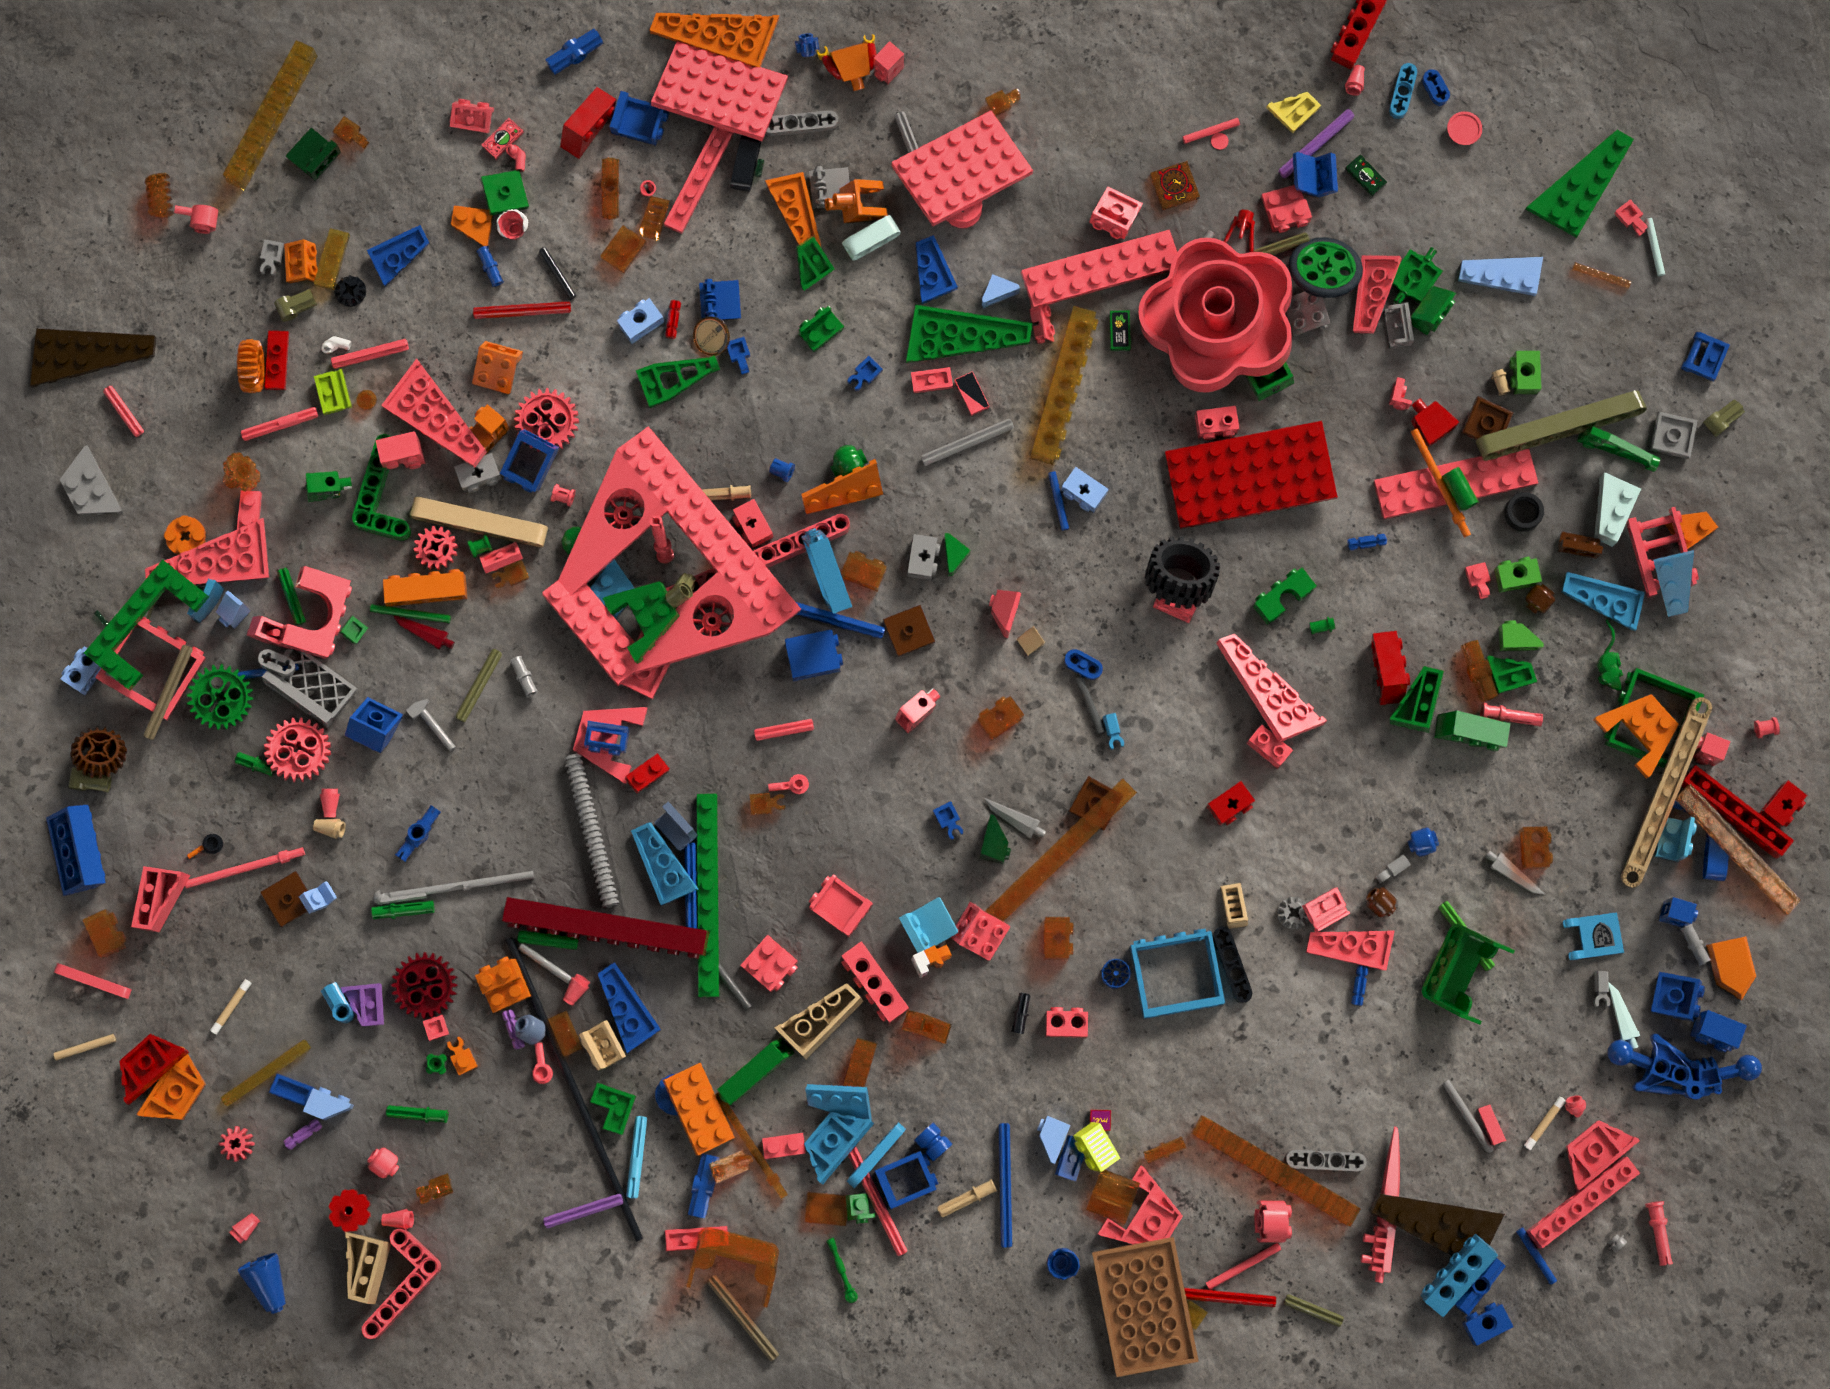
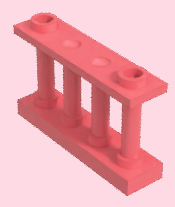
M1675 507L1669 509L1670 515L1642 523L1640 521L1637 522L1636 517L1626 522L1647 598L1658 594L1657 591L1660 588L1659 580L1653 579L1651 571L1655 569L1654 561L1648 560L1646 552L1649 549L1678 542L1680 553L1688 552L1680 525L1682 522L1681 513L1676 511ZM1669 523L1673 524L1674 535L1648 542L1642 540L1641 533H1643V530ZM1692 568L1691 586L1697 584L1696 580H1699L1696 568Z

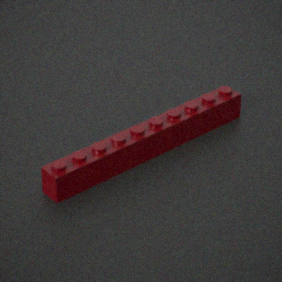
M511 897L506 898L502 919L503 922L508 923L507 927L519 929L520 926H526L528 931L539 932L540 929L547 930V934L557 936L562 932L567 933V937L579 939V936H586L588 941L599 942V939L607 940V944L617 946L622 942L627 943L629 948L639 949V946H645L648 951L659 952L660 949L667 950V954L679 956L680 952L687 953V957L694 959L705 956L709 938L707 930Z

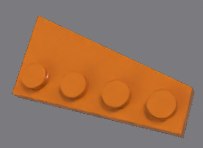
M801 172L765 180L797 244L800 245L813 236L821 247L804 173Z

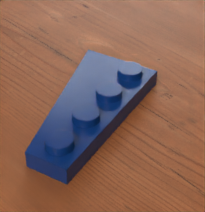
M615 962L598 973L628 1054L661 1031V1029Z

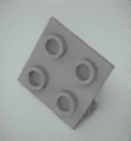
M817 166L815 170L809 171L813 209L825 208V199L832 198L834 193L840 194L839 188L849 183L848 167L823 170L822 166Z
M1305 291L1292 296L1287 315L1293 336L1319 327L1320 329L1328 327L1327 324H1330V319L1324 298L1313 296Z

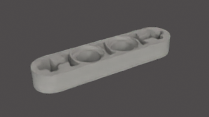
M819 111L773 116L771 122L774 125V130H770L768 127L766 135L780 136L831 131L838 126V115L834 111ZM818 117H821L822 126H819ZM827 117H831L833 120L832 124H828V121H826ZM813 118L816 124L813 127H808L805 125L806 119ZM788 120H794L796 127L789 129L785 124ZM779 121H782V130H780V126H777L780 125Z
M1292 1150L1285 1157L1287 1166L1293 1169L1358 1172L1363 1170L1367 1163L1364 1155L1352 1152ZM1294 1153H1296L1298 1158H1304V1153H1307V1166H1303L1304 1162L1301 1161L1293 1165V1161H1290L1289 1158L1293 1157ZM1313 1154L1320 1156L1321 1163L1319 1166H1313L1310 1163V1157ZM1337 1155L1341 1158L1342 1163L1339 1167L1331 1165L1330 1160L1332 1156ZM1345 1155H1348L1347 1160H1355V1156H1357L1358 1160L1362 1161V1164L1358 1165V1168H1355L1354 1164H1347L1348 1168H1344L1346 1164Z

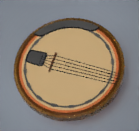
M708 316L698 321L694 328L693 338L700 352L708 356H717L727 349L730 342V333L727 325L721 319Z

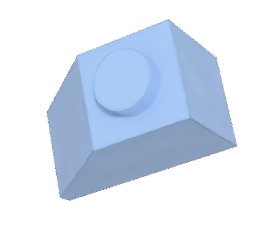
M227 591L216 613L220 616L218 620L224 626L228 627L231 625L235 629L248 615L250 609L231 592Z
M1047 1116L1045 1120L1041 1119L1037 1130L1041 1131L1039 1137L1050 1163L1055 1164L1070 1125Z

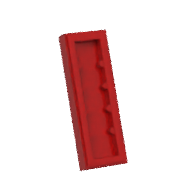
M268 330L265 374L266 390H286L289 331Z

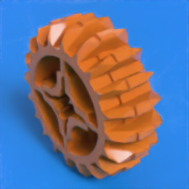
M246 339L242 340L239 344L237 376L239 386L243 392L256 393L261 392L263 389L265 357L263 347L258 340Z

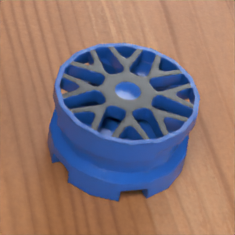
M1120 959L1109 960L1101 970L1102 981L1110 988L1118 989L1124 986L1130 978L1129 966Z

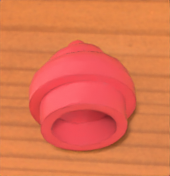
M1579 1095L1571 1096L1566 1099L1565 1108L1571 1115L1579 1118L1586 1109V1102Z

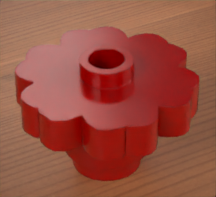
M354 1189L343 1190L340 1196L332 1198V1202L328 1206L332 1211L329 1219L332 1221L333 1226L341 1227L344 1232L357 1231L359 1225H366L371 1217V1213L367 1210L371 1203L367 1200L365 1194L358 1195V1192ZM349 1206L353 1209L350 1215L347 1214Z

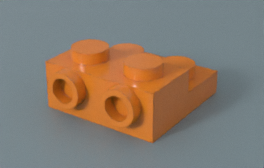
M504 957L496 961L498 965L492 968L490 965L484 966L479 969V974L475 975L482 994H485L492 1013L499 1012L531 997L516 959Z

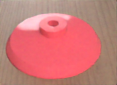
M1458 112L1450 118L1447 130L1451 139L1456 143L1470 145L1480 138L1482 124L1473 113Z

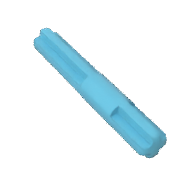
M636 1116L629 1166L626 1196L634 1199L638 1198L647 1126V1117Z

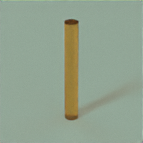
M1577 262L1573 265L1572 270L1629 288L1631 285L1630 280Z

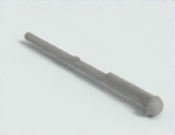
M534 872L515 873L382 894L378 890L373 895V901L375 904L382 906L383 904L427 898V895L461 889L465 891L476 887L534 879Z

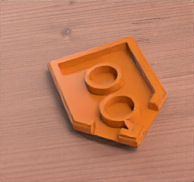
M1746 936L1706 945L1716 985L1742 1001L1756 978Z

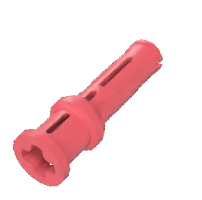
M653 516V520L650 519L649 522L655 539L654 550L657 552V560L660 563L666 564L674 559V552L671 549V541L666 537L662 518L660 516Z
M1483 702L1480 710V716L1502 722L1509 721L1541 727L1543 723V714L1506 709L1503 705L1499 707L1490 706Z
M1664 1201L1645 1204L1649 1210L1650 1221L1648 1222L1653 1227L1660 1266L1673 1264L1665 1228L1668 1221L1664 1217Z

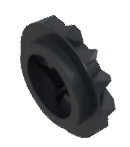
M349 275L348 277H341V280L336 283L334 293L339 303L344 306L353 307L364 300L366 286L358 277ZM346 285L351 288L355 287L353 289L354 297L350 293L345 294L347 292Z

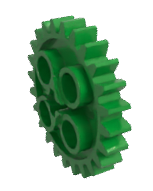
M220 664L219 670H216L215 665H212L211 671L206 667L204 668V675L197 672L198 680L191 679L195 685L187 687L192 690V693L186 694L187 697L192 698L191 701L187 702V705H193L189 712L196 711L197 714L194 719L201 717V725L207 721L208 728L216 724V729L219 730L221 724H223L224 728L228 729V723L236 726V719L240 722L243 721L240 716L241 714L248 715L245 708H252L247 701L253 700V697L248 696V693L252 692L253 689L246 688L250 682L242 681L245 675L237 676L238 669L231 672V666L224 670L223 664ZM214 677L222 680V686L219 689H215L211 685ZM229 681L231 684L223 694L225 700H220L214 710L209 712L210 707L217 699L215 693H221ZM232 688L239 691V697L236 700L231 699L228 695L229 690ZM203 694H207L211 698V702L207 706L200 703V697ZM220 705L228 708V714L224 717L219 716L217 713Z

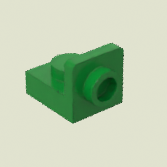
M867 1193L845 1195L848 1220H856V1224L869 1223L868 1218H875V1213L869 1214Z

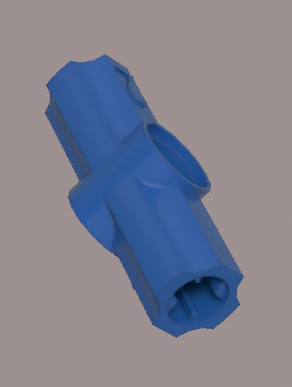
M593 28L578 39L568 40L561 50L545 59L552 73L556 75L571 64L576 65L582 62L588 53L604 43L599 33Z
M707 1154L701 1155L698 1172L693 1181L691 1191L693 1194L688 1215L706 1218L710 1197L712 1198L715 1187V1174L719 1157Z
M1496 1258L1478 1278L1484 1282V1288L1481 1291L1475 1288L1474 1282L1456 1302L1455 1306L1466 1315L1471 1313L1506 1267L1503 1262Z

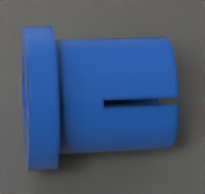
M775 458L770 466L769 473L783 478L785 482H789L794 473L795 464L791 462L788 464Z

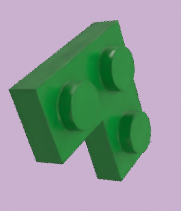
M597 1083L590 1102L609 1109L603 1129L620 1135L624 1134L636 1096Z

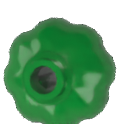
M844 445L835 451L833 465L830 467L835 477L840 475L843 477L853 472L852 469L856 467H864L868 461L862 449L856 450L855 446Z

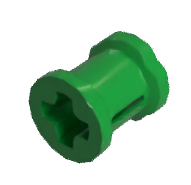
M487 534L473 542L471 540L468 541L474 558L488 550L490 552L493 551Z

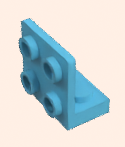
M1668 817L1656 846L1654 857L1679 862L1687 858L1688 855H1691L1693 843H1690L1691 837L1695 834L1697 824L1694 823L1695 818L1689 817L1682 821Z
M940 897L911 913L899 917L917 953L934 945L936 946L958 934V929Z

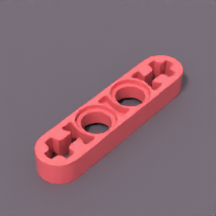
M57 963L53 972L129 999L132 989Z

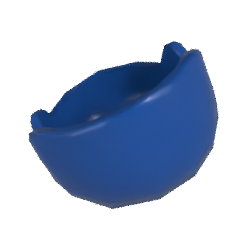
M1058 1248L1052 1251L1047 1258L1048 1271L1053 1277L1066 1280L1076 1276L1080 1268L1078 1257L1068 1248Z

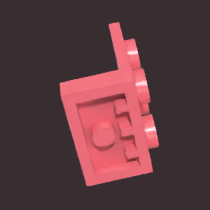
M970 902L956 924L958 934L951 938L966 949L987 960H991L1010 926Z

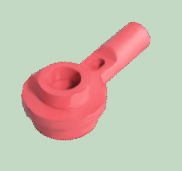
M801 774L794 775L789 782L768 784L769 792L790 790L799 795L805 793L809 787L808 779Z
M536 1043L534 1046L537 1064L532 1071V1076L537 1083L546 1084L552 1079L553 1071L549 1065L545 1064L543 1044Z

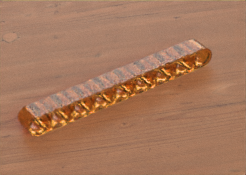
M1203 1115L1200 1116L1191 1132L1197 1138L1349 1227L1352 1226L1361 1210L1355 1204Z

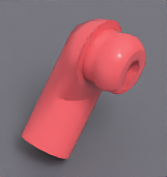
M507 145L506 153L515 160V170L524 172L525 152L517 145Z

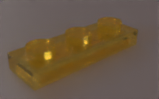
M330 228L314 280L315 286L330 290L335 289L350 238L349 233Z

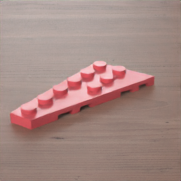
M264 518L164 561L194 585L206 584L208 578L216 580L218 583L269 578ZM159 563L145 569L146 578Z
M1235 634L1217 641L1216 644L1279 743L1322 726L1327 722L1323 716L1319 717L1313 711L1314 708L1309 703L1306 705L1299 698L1298 693L1276 672L1273 674L1266 667L1267 664L1263 660L1259 661L1252 654V650Z

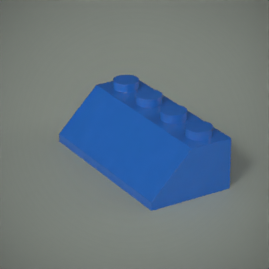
M67 806L46 817L63 896L94 889L106 883L89 806Z

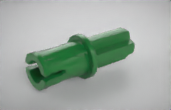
M241 752L237 753L234 761L236 764L250 768L252 772L258 771L271 777L273 776L270 768L273 764L267 765V762L259 759L260 757L258 756L255 758Z

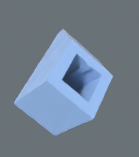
M320 1087L319 1090L312 1089L303 1112L327 1120L353 1109L354 1105L349 1103V1098L338 1095V1098L330 1095V1090Z

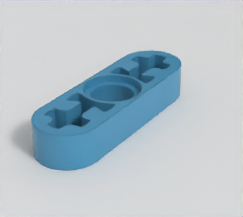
M1411 63L1402 65L1398 73L1389 108L1390 115L1395 119L1403 118L1409 107L1417 76V68ZM1408 69L1410 70V76L1408 81H1404L1405 72ZM1399 87H1406L1409 93L1405 96L1400 95L1398 92ZM1399 100L1403 101L1400 113L1396 112Z

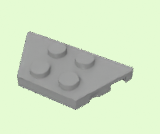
M87 445L84 446L60 478V482L77 514L102 515L105 513H123L90 448Z

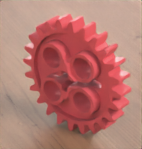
M546 388L543 394L540 389H538V395L530 392L532 398L524 397L526 403H519L522 410H515L516 414L520 416L514 418L516 423H520L515 426V429H525L543 438L541 436L542 433L549 430L551 435L543 439L563 449L562 443L570 444L568 437L575 438L572 431H578V427L574 424H578L579 419L574 417L579 414L578 411H572L576 408L575 404H570V397L564 399L565 394L563 392L558 396L556 389H554L552 394L548 388ZM550 403L552 408L546 411L542 409L543 405ZM538 408L546 419H550L552 425L559 430V433H556L547 422H544L542 416L534 411V409ZM534 416L538 418L536 423H528V419L530 417ZM557 418H566L563 424L556 423Z
M302 717L299 719V722L292 718L290 724L284 720L283 727L279 724L276 725L278 731H270L273 737H266L267 742L270 743L264 744V748L269 750L264 752L265 757L268 758L266 760L267 765L273 764L270 767L271 771L277 770L278 777L284 774L285 781L292 777L293 782H295L297 777H300L301 782H304V776L312 780L311 774L314 773L318 776V768L325 770L323 763H329V759L326 757L331 755V751L328 750L331 744L326 742L329 740L328 735H323L325 733L324 728L318 730V723L311 726V719L303 723ZM291 734L297 736V738L293 741L287 739V737ZM309 741L316 742L314 747L306 746ZM298 747L301 748V750H298L297 752H294V749L297 750ZM283 752H287L290 754L285 759L279 757V755ZM301 759L309 761L303 766L298 764Z

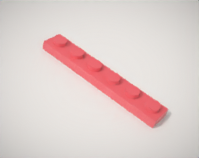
M714 126L665 220L664 226L680 234L683 233L734 132Z

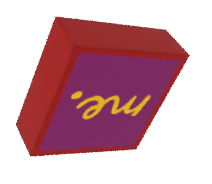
M1090 1110V1123H1100L1104 1131H1111V1110Z

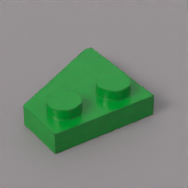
M813 236L796 247L802 290L805 291L835 270Z
M1494 656L1486 657L1498 694L1537 683L1530 662H1518L1513 659H1501Z

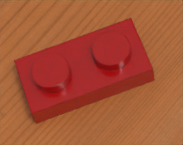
M657 753L626 775L625 779L638 794L666 774L670 768Z

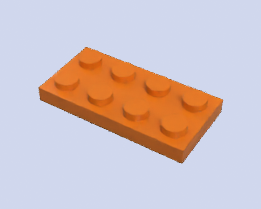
M697 1063L662 1080L696 1156L735 1138L701 1063Z

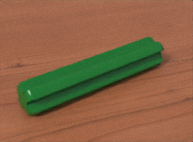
M282 568L277 571L294 623L301 625L306 620L289 570Z
M519 931L517 938L519 943L576 950L578 947V939L566 936Z

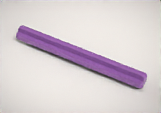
M1349 109L1345 110L1299 152L1309 156L1313 155L1354 118L1353 112ZM1293 157L1278 171L1283 178H1287L1294 171Z

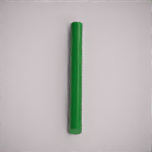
M375 604L370 606V612L444 623H450L451 615Z

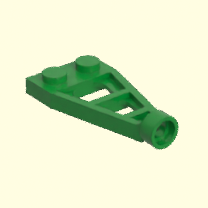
M714 355L708 358L655 363L638 369L636 372L648 405L652 408L669 402L707 375L719 371L720 368ZM706 363H709L711 368H707ZM695 366L697 375L684 380L681 369ZM664 372H675L679 377L678 383L670 389H665L661 383L660 375Z
M1591 427L1580 433L1577 442L1582 443V446L1587 449L1597 448L1641 463L1645 466V469L1652 472L1656 471L1660 463V457L1652 455L1596 427Z

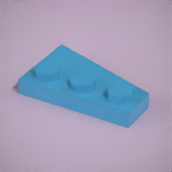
M1694 550L1654 559L1668 617L1688 612Z
M807 1084L805 1090L808 1106L828 1112L840 1113L841 1115H851L860 1119L872 1120L867 1087Z

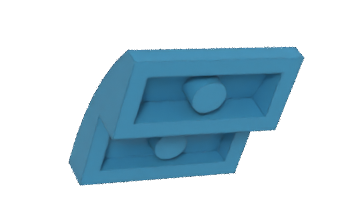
M208 578L204 593L209 598L197 612L189 607L187 614L195 622L200 623L214 609L224 588L216 580Z

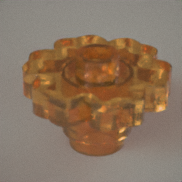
M240 452L229 455L227 460L223 462V470L225 472L223 481L227 487L232 489L240 487L246 492L253 490L261 481L260 472L255 469L256 464L250 457H243Z

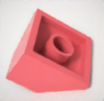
M997 590L996 595L992 594L989 606L992 607L991 614L1005 638H1008L1020 602L1021 593Z

